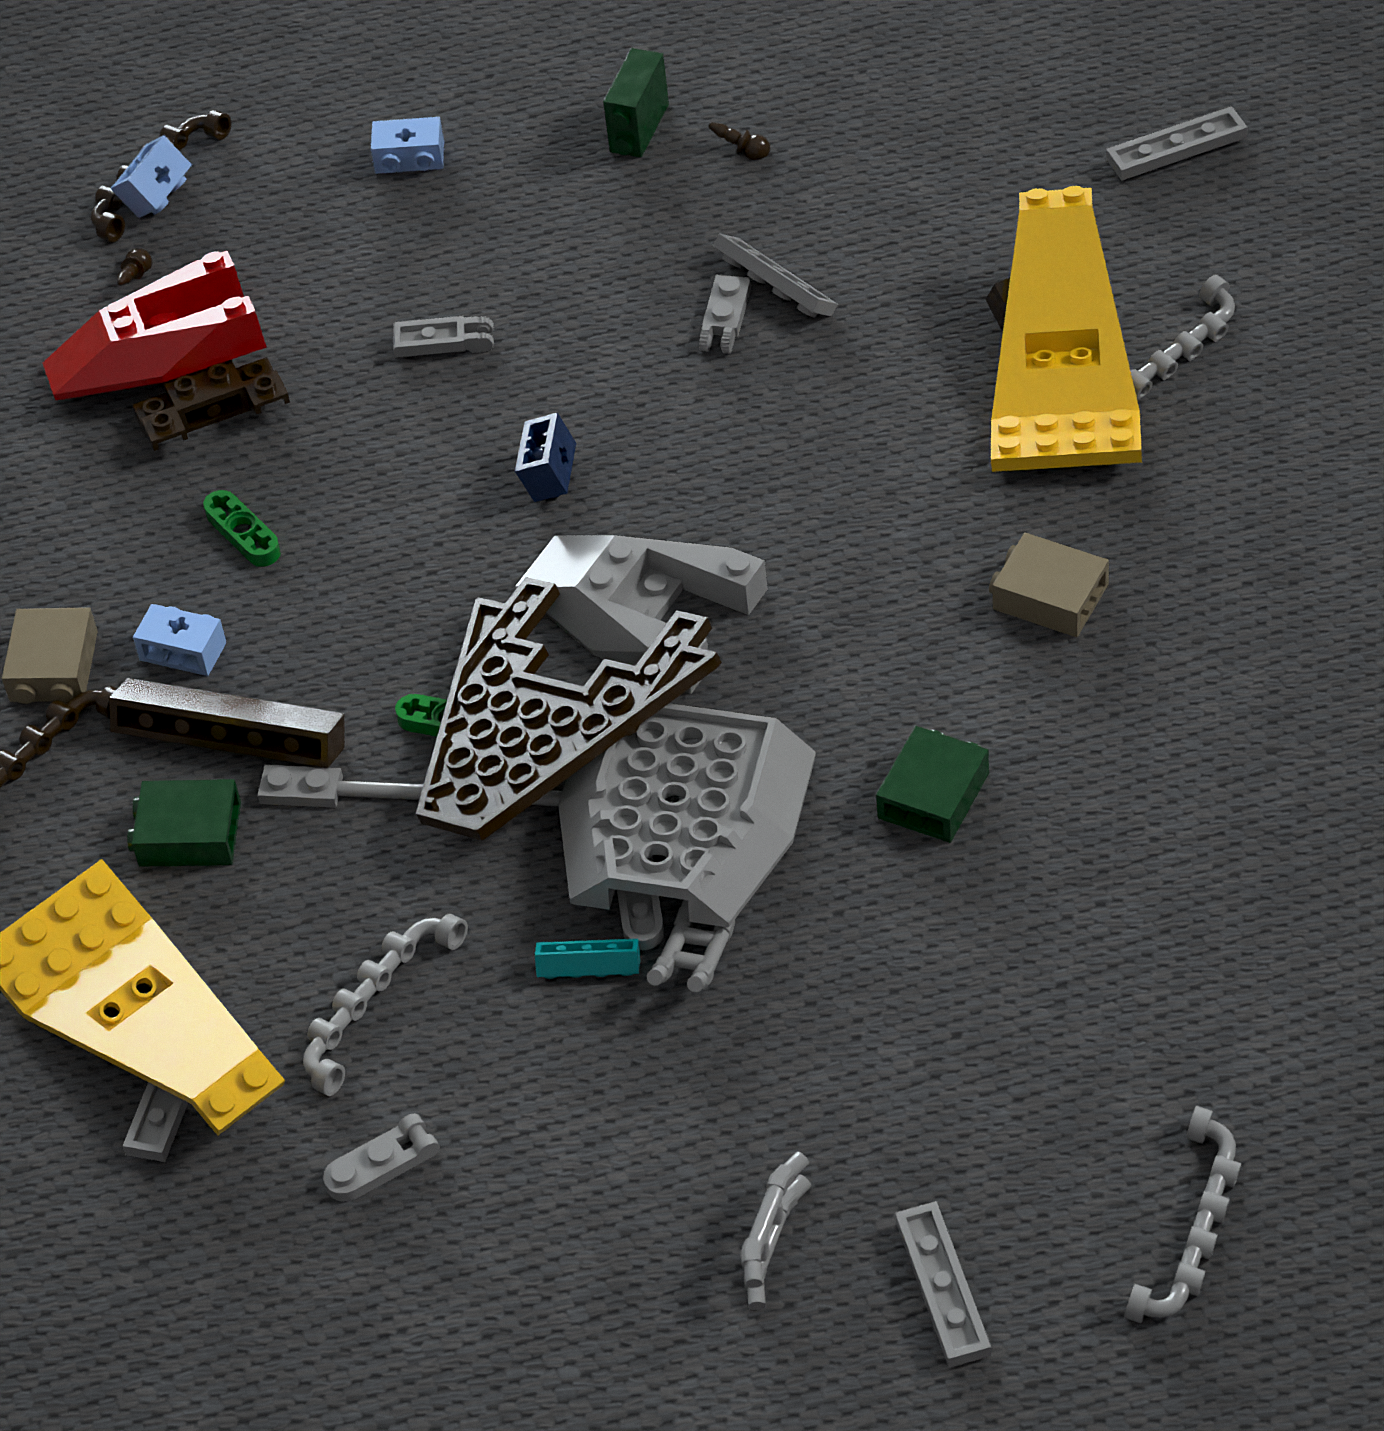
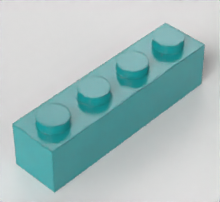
M638 939L537 942L535 949L537 977L553 979L561 976L579 978L588 975L604 977L615 974L623 976L639 974Z

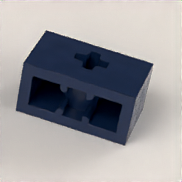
M558 413L528 420L524 423L515 473L534 502L557 498L568 493L577 443Z

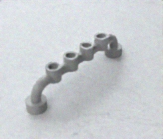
M1213 275L1207 279L1200 289L1199 297L1211 307L1219 303L1220 309L1214 314L1209 312L1204 315L1198 326L1189 333L1187 331L1181 332L1174 340L1173 345L1165 351H1156L1150 357L1148 363L1138 371L1136 369L1131 370L1138 400L1150 392L1153 385L1150 379L1158 375L1165 381L1176 372L1178 368L1176 360L1183 356L1188 361H1191L1197 357L1203 350V343L1201 341L1206 337L1217 342L1226 335L1229 328L1226 322L1234 314L1235 303L1233 297L1228 293L1229 283L1219 275Z
M447 914L442 919L427 918L413 924L403 935L394 931L386 935L382 943V952L386 955L379 964L371 960L363 962L357 973V980L361 985L354 993L347 989L338 991L332 1003V1008L337 1013L329 1022L322 1018H316L308 1028L307 1037L312 1042L304 1053L303 1066L306 1073L311 1077L313 1089L327 1096L334 1095L340 1089L345 1079V1068L330 1059H324L319 1062L322 1054L327 1049L332 1050L339 1044L342 1038V1031L351 1020L356 1021L363 1016L367 1008V1002L376 991L381 992L387 988L391 981L392 972L401 962L406 963L413 957L416 944L426 935L435 934V941L438 944L451 950L457 949L465 940L468 931V924L464 919L453 914Z
M1196 1106L1186 1139L1202 1144L1206 1136L1211 1137L1218 1143L1219 1150L1215 1157L1206 1189L1202 1195L1171 1292L1167 1298L1155 1300L1150 1298L1152 1289L1134 1284L1124 1315L1126 1319L1142 1323L1144 1315L1156 1318L1172 1316L1181 1310L1189 1294L1199 1295L1206 1271L1198 1269L1201 1257L1211 1259L1218 1234L1211 1233L1210 1229L1213 1221L1223 1223L1230 1199L1223 1197L1222 1193L1225 1186L1235 1187L1242 1164L1233 1161L1236 1152L1234 1137L1224 1125L1211 1119L1212 1110Z

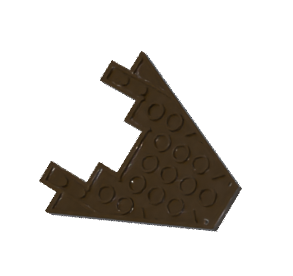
M525 577L506 603L478 597L474 602L416 810V815L421 824L483 841L621 738L634 734L640 724L713 672L722 663L717 652L698 648L712 630L708 617L676 610L636 666L604 659L584 686L534 675L549 654L544 644L528 641L526 638L560 595L555 583Z

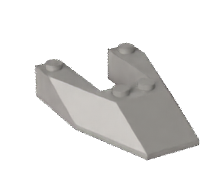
M555 535L515 586L517 589L525 577L555 583L560 595L545 615L592 655L636 666L667 624L660 620L683 590L747 615L751 613L768 590L765 560L734 548L616 535ZM706 638L698 648L708 650ZM700 681L685 692L692 694Z

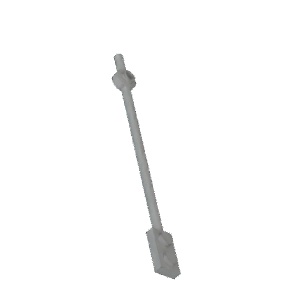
M265 765L257 796L260 804L336 808L339 796L420 800L424 784L342 781L343 774L341 768ZM551 790L532 805L558 806L562 791ZM670 796L669 798L671 799L666 801L675 803L683 800L684 798L680 796Z

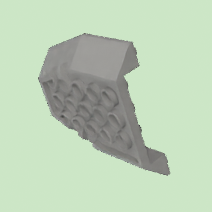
M669 703L640 724L634 734L621 738L566 779L558 806L570 904L609 910L615 889L688 900L689 922L729 927L793 844L816 752L777 718ZM687 738L700 740L696 744L683 743ZM670 796L684 798L675 803L666 801ZM652 855L666 857L661 862H651L648 860Z

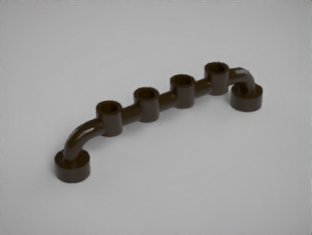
M213 110L208 115H199L187 119L178 128L165 125L160 132V137L164 135L178 150H181L186 146L188 136L198 129L204 128L207 136L218 140L226 138L231 130L232 121L228 114ZM123 165L119 169L117 173V180L126 170L128 165ZM103 185L96 192L95 201L97 204L93 208L90 218L100 238L116 242L124 233L125 221L122 216L109 211L119 210L124 202L110 189L111 187Z
M108 686L103 690H88L78 694L67 704L59 700L53 701L46 710L48 722L41 729L28 725L22 730L19 737V742L22 745L21 748L14 754L7 750L0 751V788L9 779L17 780L25 771L26 763L36 754H45L52 745V739L62 729L69 730L73 728L78 721L79 713L86 707L96 705L97 712L110 719L109 697L118 688Z

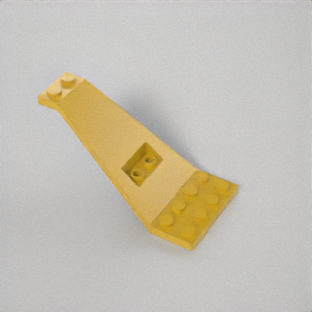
M1069 186L1063 190L1050 191L1037 188L1019 193V216L991 417L992 472L1142 463L1140 410L1094 216L1092 188Z
M102 859L0 932V991L24 1019L192 1104L217 1135H220L284 1085L285 1079L253 1043L152 917ZM141 983H146L151 987V991L140 993L136 987ZM113 1007L118 1010L119 1014L116 1017L110 1018L104 1014V1010Z

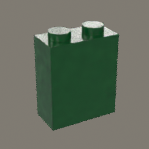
M635 48L630 49L603 101L610 152L642 158L669 105L663 53Z
M915 725L876 794L878 819L951 843L989 775V749L983 748L974 742H965L946 736L937 730H928Z
M235 779L142 781L140 795L133 799L135 825L134 828H129L127 836L128 849L130 852L135 853L139 867L232 865L241 809V799Z

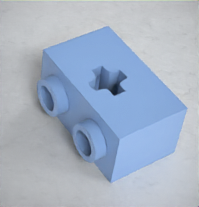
M440 117L372 121L371 153L375 174L443 169L444 138Z
M163 135L143 147L110 189L137 217L140 218L151 212L156 215L168 204L169 201L166 197L169 193L176 191L186 181L184 174L192 164Z
M151 604L133 635L140 661L209 676L227 643L220 619L207 614L200 615L182 611L176 607H165Z

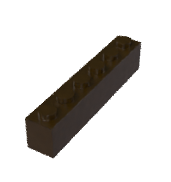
M127 678L109 697L110 732L324 768H329L345 747L344 713Z

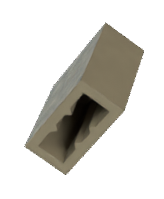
M1024 532L1018 544L1012 545L1009 548L1005 565L1001 572L996 571L992 576L989 592L993 594V609L1078 637L1109 584V560Z
M91 608L16 609L2 675V681L10 702L27 704L59 700L67 703L78 694L86 691L98 632Z

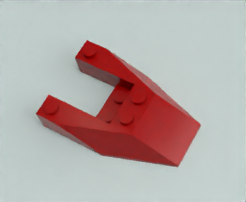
M228 251L211 252L202 259L194 261L99 310L42 364L55 401L166 382L267 348L256 311L249 296L244 297L235 266Z

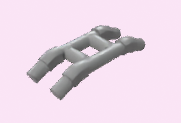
M683 899L674 922L673 930L661 956L657 958L656 963L647 974L648 982L655 986L667 981L671 977L674 967L694 970L692 976L687 981L689 990L699 992L701 989L706 988L711 983L723 950L732 936L735 920L729 927L715 926L714 931L693 928L694 922H689L688 900ZM684 943L707 947L704 955L681 952Z
M799 1151L795 1152L784 1165H779L770 1175L766 1185L767 1191L750 1235L745 1239L741 1250L744 1285L747 1290L748 1307L751 1310H760L766 1307L764 1278L769 1261L790 1210L811 1187V1183L805 1176L798 1175L809 1164L806 1156Z

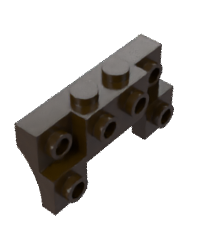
M268 357L237 368L231 359L164 382L166 393L133 404V409L143 434L147 436L153 450L156 451L159 450L158 443L180 435L183 441L187 440V433L250 411L249 402L257 415L262 413L261 406L283 399L285 404H288L290 399L277 370L273 369Z

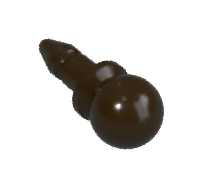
M711 122L708 125L709 129L716 136L724 138L734 145L737 144L736 152H744V155L749 159L760 160L770 153L769 141L762 135H751L748 130L745 131L744 135H741L739 131L728 128V126L720 123Z
M141 248L129 251L121 263V272L117 276V284L122 286L129 284L132 279H140L152 266L151 255Z

